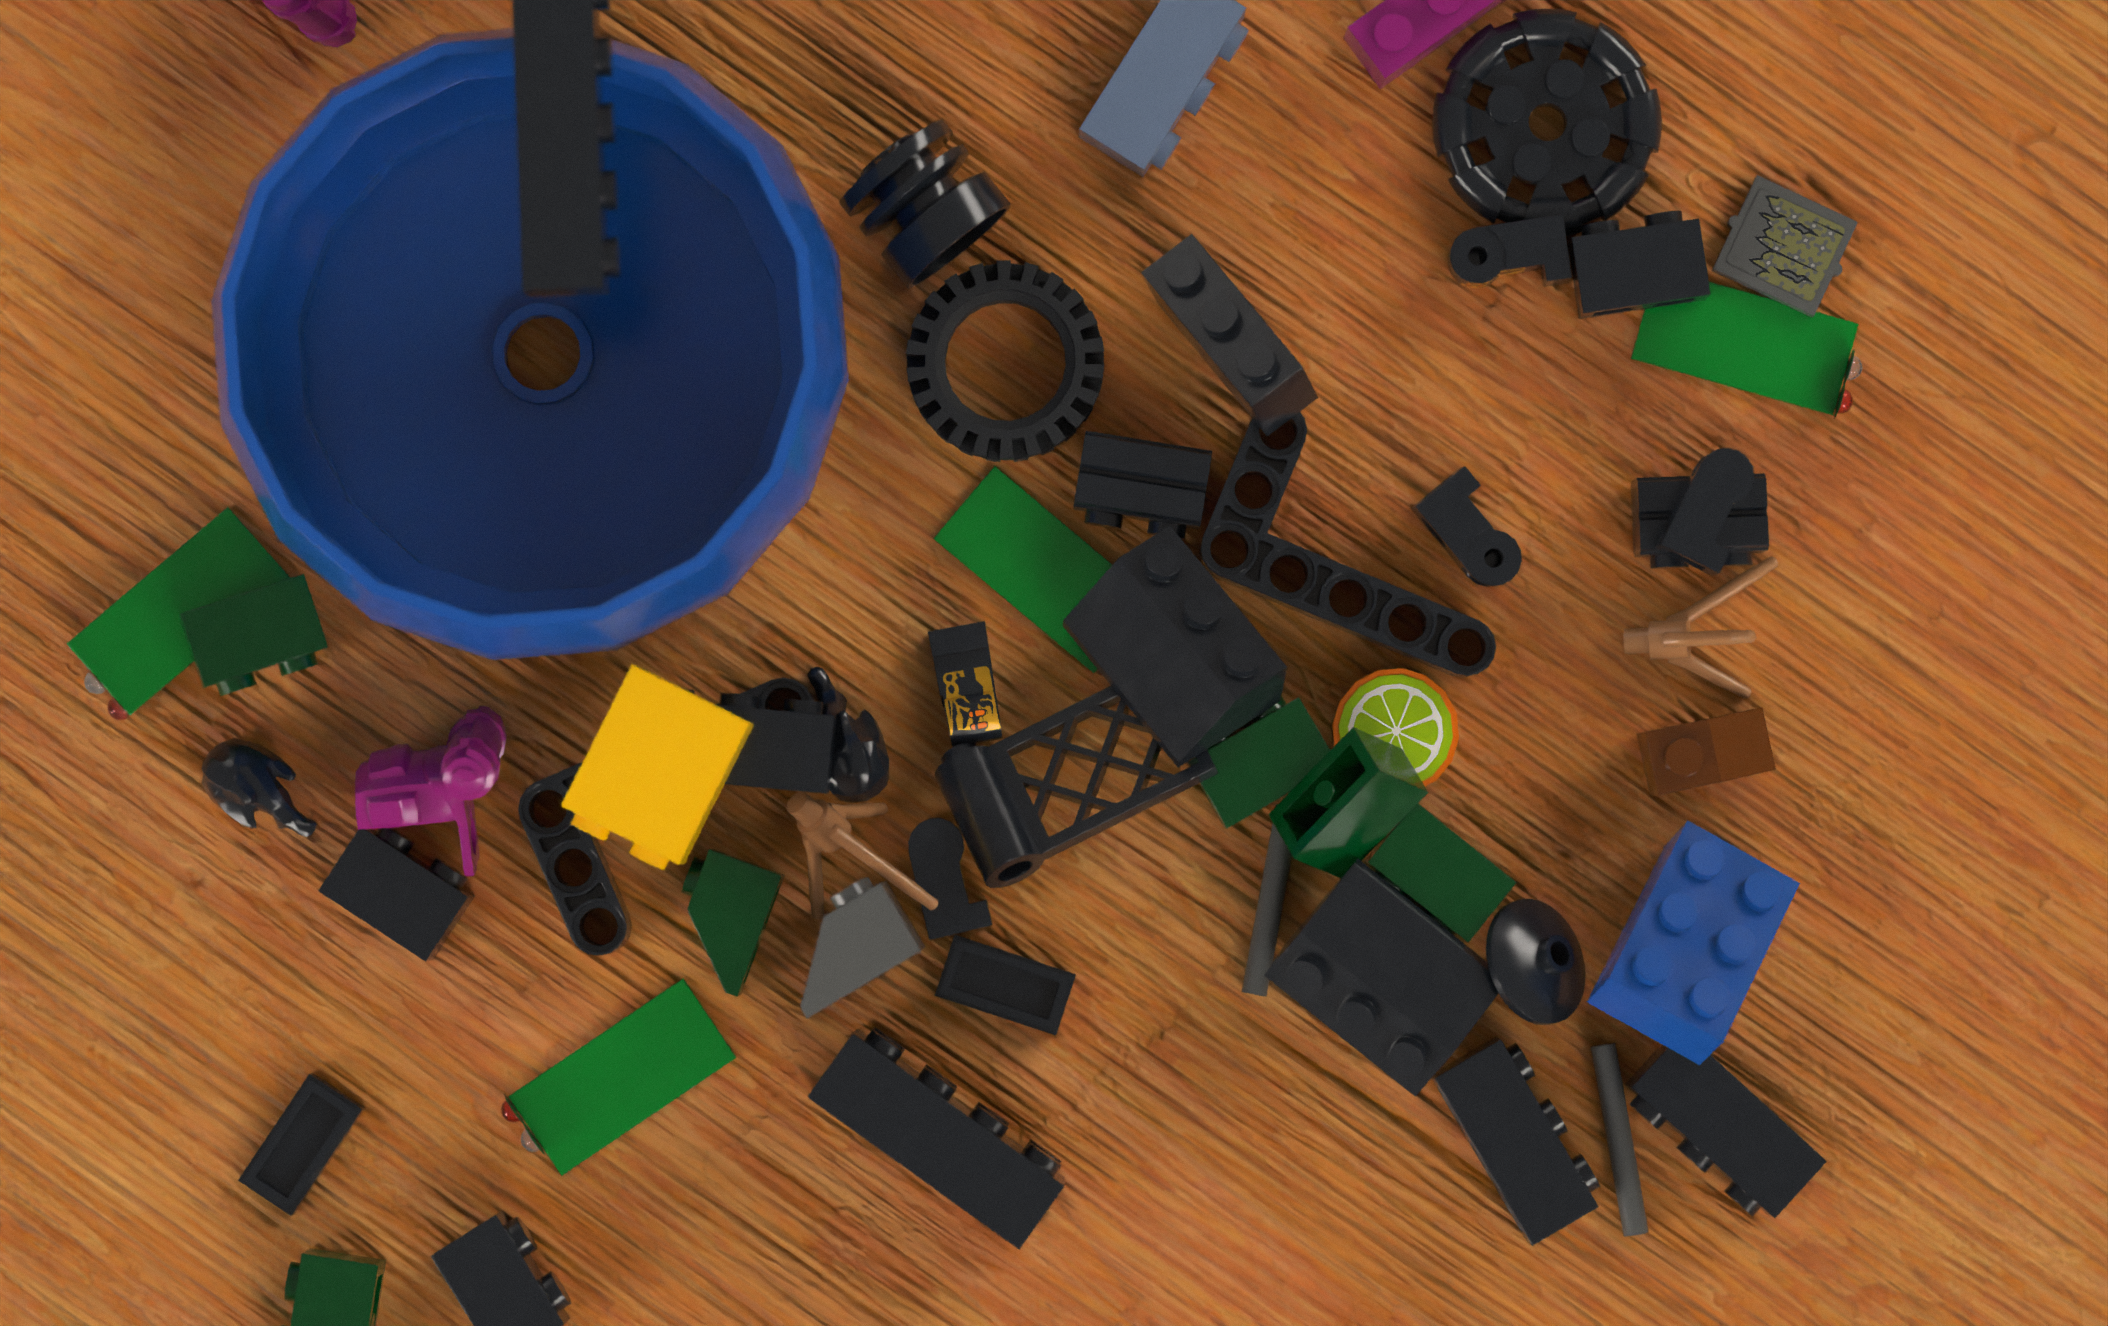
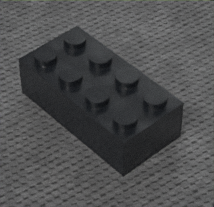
M874 1027L868 1036L857 1029L807 1098L1017 1249H1020L1065 1186V1177L1058 1173L1062 1166L1060 1164L1062 1161L1032 1139L1029 1140L1024 1148L1005 1135L1009 1128V1123L978 1101L973 1110H970L956 1100L952 1095L958 1086L931 1066L926 1064L919 1073L899 1059L905 1048L878 1028Z

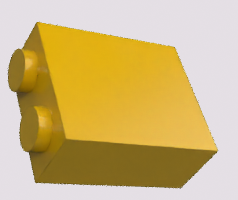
M632 664L561 806L575 813L570 823L573 826L606 841L610 831L634 842L629 853L654 867L664 870L669 860L678 865L685 864L754 724Z

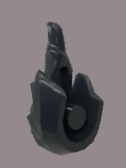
M814 667L808 672L807 676L815 688L819 702H823L822 715H833L836 717L830 791L840 801L850 803L868 801L878 795L887 786L889 780V757L877 721L865 709L854 720L846 712L847 699L834 688L823 668Z
M236 738L219 743L208 753L201 768L203 771L202 785L210 799L229 817L243 827L254 829L257 828L254 812L260 810L271 815L279 829L289 828L305 837L311 836L314 833L317 823L305 817L294 807L288 791L276 779V777L291 781L296 777L293 769L280 757L260 744Z

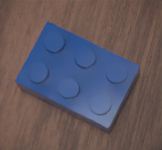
M1687 820L1664 846L1587 1003L1700 1065L1724 1042L1800 883Z

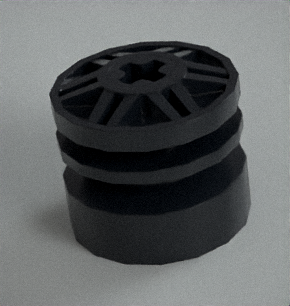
M943 119L931 123L914 134L905 135L886 148L862 170L856 183L839 201L850 217L861 213L875 203L877 204V207L859 226L866 237L883 231L892 224L897 229L898 233L892 238L881 255L908 289L917 286L954 260L992 228L1011 208L1010 202L985 171L969 177L959 184L953 179L952 176L958 171L969 155V151L963 144L953 147L938 158L935 156L953 135L952 130Z

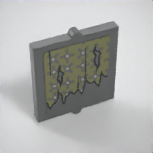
M1757 175L1738 215L1730 217L1727 222V226L1731 230L1712 271L1813 318L1832 277H1837L1842 272V266L1839 262L1858 222Z

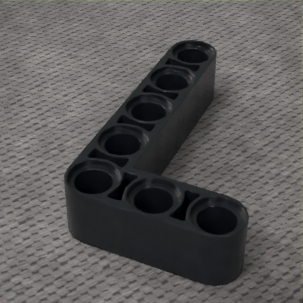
M1301 412L1288 420L1294 427V442L1286 449L1276 450L1269 448L1263 443L1259 434L1260 427L1252 419L1201 540L1199 555L1201 563L1206 570L1216 579L1449 675L1463 678L1479 674L1488 668L1495 656L1496 643L1494 635L1488 626L1479 620L1268 534L1270 525L1305 443L1307 426ZM1253 474L1266 480L1271 491L1270 500L1266 505L1261 508L1251 509L1239 503L1235 495V485L1243 476ZM1231 533L1243 540L1247 553L1242 564L1234 568H1225L1214 561L1211 556L1210 547L1211 542L1218 535ZM1279 558H1294L1304 568L1305 581L1303 586L1296 592H1282L1275 588L1271 582L1270 568L1273 562ZM1346 581L1354 583L1360 588L1363 593L1364 604L1358 615L1344 617L1334 612L1330 606L1329 595L1330 590L1335 584ZM1396 607H1412L1422 617V632L1414 641H1401L1391 633L1388 621L1391 612ZM1456 631H1470L1480 640L1482 647L1481 656L1475 664L1471 666L1459 665L1450 657L1448 642Z
M784 677L770 680L740 693L759 696L758 709H767L771 696L782 689L794 690L802 700L814 701L807 687L794 679ZM581 762L539 780L526 788L520 798L518 811L521 823L571 939L585 953L600 956L613 953L625 945L631 934L632 922L598 839L570 824L575 813L568 809L563 821L555 827H545L539 823L534 814L535 801L545 791L554 790L565 799L583 763ZM571 849H579L585 852L592 863L591 876L580 886H573L565 882L559 871V863L562 856ZM595 908L607 909L617 920V933L613 940L605 945L594 943L585 934V918Z

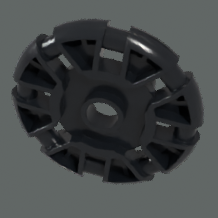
M1543 8L1513 13L1514 20L1496 28L1488 24L1476 32L1456 52L1445 69L1450 73L1443 93H1436L1433 106L1432 129L1437 157L1444 156L1453 176L1448 181L1455 192L1472 210L1494 224L1496 219L1508 223L1563 214L1566 236L1581 233L1582 225L1600 217L1603 221H1607L1618 214L1633 200L1648 179L1649 175L1644 171L1651 153H1658L1662 133L1661 104L1657 88L1650 90L1642 72V68L1646 64L1638 52L1625 38L1604 23L1600 22L1598 27L1576 19L1577 12L1563 9ZM1565 42L1588 51L1582 67L1571 60H1558ZM1523 44L1530 61L1511 70L1504 52ZM1618 80L1627 101L1610 108L1601 87ZM1473 84L1492 91L1487 100L1485 111L1467 103ZM1539 107H1551L1557 110L1564 120L1562 135L1552 141H1543L1535 137L1529 128L1531 112ZM1610 137L1627 144L1621 162H1614L1601 157L1609 144ZM1484 139L1485 146L1492 160L1476 166L1467 146ZM1512 177L1523 183L1535 186L1528 204L1506 195ZM1582 177L1589 195L1570 202L1562 186Z

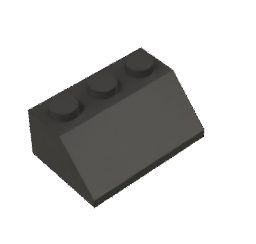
M869 877L862 878L830 897L836 910L823 917L801 1003V1009L806 1018L811 1017L926 947L887 881L873 886Z

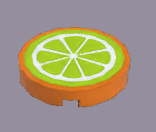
M1404 668L1377 670L1354 682L1338 701L1331 724L1333 747L1355 727L1401 748L1425 787L1435 782L1450 765L1459 740L1457 713L1446 692L1426 675Z

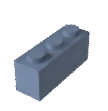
M1160 0L1080 126L1079 138L1141 177H1144L1151 164L1162 170L1181 140L1179 135L1172 132L1185 110L1196 116L1215 86L1214 82L1206 78L1219 57L1230 62L1246 38L1249 29L1240 24L1244 19L1246 7L1235 0Z

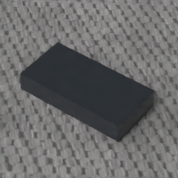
M955 934L935 996L1056 1035L1076 974Z
M310 1073L238 1181L290 1216L294 1215L365 1107L314 1073Z

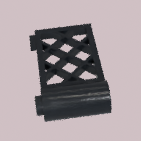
M1109 686L989 747L976 746L975 743L967 742L952 747L941 757L942 764L935 771V778L986 886L1001 888L1015 884L1032 875L1041 867L1044 860L1219 774L1207 749L1196 756L1198 763L1176 774L1154 769L1161 751V746L1154 738L1151 741L1143 765L1112 756L1123 726L1146 733L1149 732L1137 717L1128 715L1130 708L1113 687ZM1119 703L1116 711L1108 709ZM1090 717L1112 722L1101 752L1071 744L1078 723ZM1062 732L1059 740L1051 738L1052 736ZM1034 745L1054 750L1043 781L1019 774L1011 757ZM1066 754L1096 763L1085 794L1055 785ZM1108 767L1138 776L1131 796L1118 803L1097 798ZM1149 780L1158 782L1147 788ZM1026 788L1039 792L1034 804ZM1050 795L1081 804L1073 825L1049 837L1041 819ZM1092 808L1101 810L1089 817Z

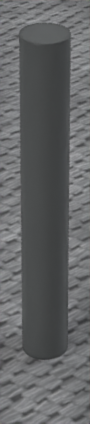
M1273 823L1242 986V992L1265 997H1267L1270 980L1264 975L1274 959L1292 855Z
M1616 1043L1591 1046L1623 1236L1645 1234L1649 1230Z

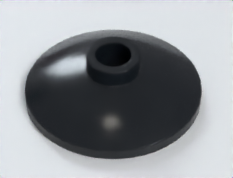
M1520 899L1502 907L1491 921L1486 940L1487 964L1496 990L1515 1014L1530 1023L1551 1025L1565 1020L1577 1009L1585 988L1584 957L1575 933L1562 915L1544 902L1534 899Z

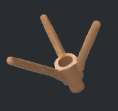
M1775 557L1767 558L1690 607L1666 617V621H1650L1648 628L1624 629L1625 654L1649 653L1651 660L1668 659V663L1688 669L1744 699L1748 698L1751 695L1750 687L1692 656L1691 646L1752 643L1756 639V633L1752 630L1690 632V623L1777 568V559Z
M797 792L789 799L786 807L787 812L797 819V827L803 833L802 840L807 852L809 894L813 918L821 919L824 916L821 852L830 853L841 847L929 910L937 908L938 900L850 835L851 825L846 819L884 815L888 811L885 803L839 805L827 803L821 799L813 800L805 792Z

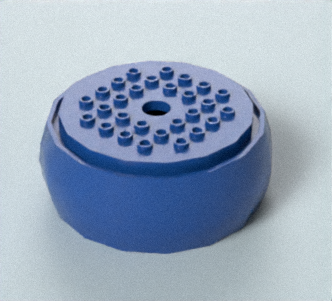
M513 28L440 34L331 89L250 183L212 297L220 423L278 540L372 621L491 660L618 650L728 594L810 499L849 381L839 255L783 145L688 64L612 40L613 76L601 77L602 103H613L615 110L616 140L615 143H604L605 170H616L618 210H606L607 237L618 236L620 277H609L610 294L529 297L523 291ZM537 318H553L564 322L574 331L579 341L580 359L575 373L566 383L552 390L537 391L523 386L514 378L508 366L507 349L511 337L521 325Z

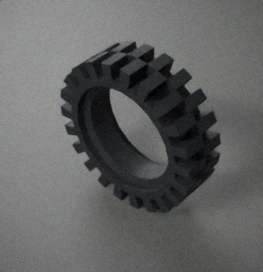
M1011 260L997 261V264L983 266V263L971 266L969 271L960 275L954 274L945 280V284L937 292L933 291L925 300V306L920 314L917 313L914 319L906 350V370L913 398L927 424L937 432V435L946 443L954 445L967 455L972 457L973 455L986 458V461L1000 462V460H1014V462L1028 460L1029 457L1041 454L1042 456L1054 450V447L1063 441L1069 440L1076 433V430L1084 421L1086 422L1091 414L1096 399L1099 396L1104 372V347L1097 326L1098 323L1092 310L1090 311L1084 303V298L1075 288L1072 290L1063 282V278L1053 272L1049 274L1038 269L1037 265L1026 262L1024 265L1011 264ZM999 303L1018 304L1030 308L1046 318L1057 331L1065 351L1066 366L1063 381L1055 396L1039 411L1028 417L1012 421L992 420L973 412L953 392L946 374L945 359L948 344L956 328L972 313L983 307Z

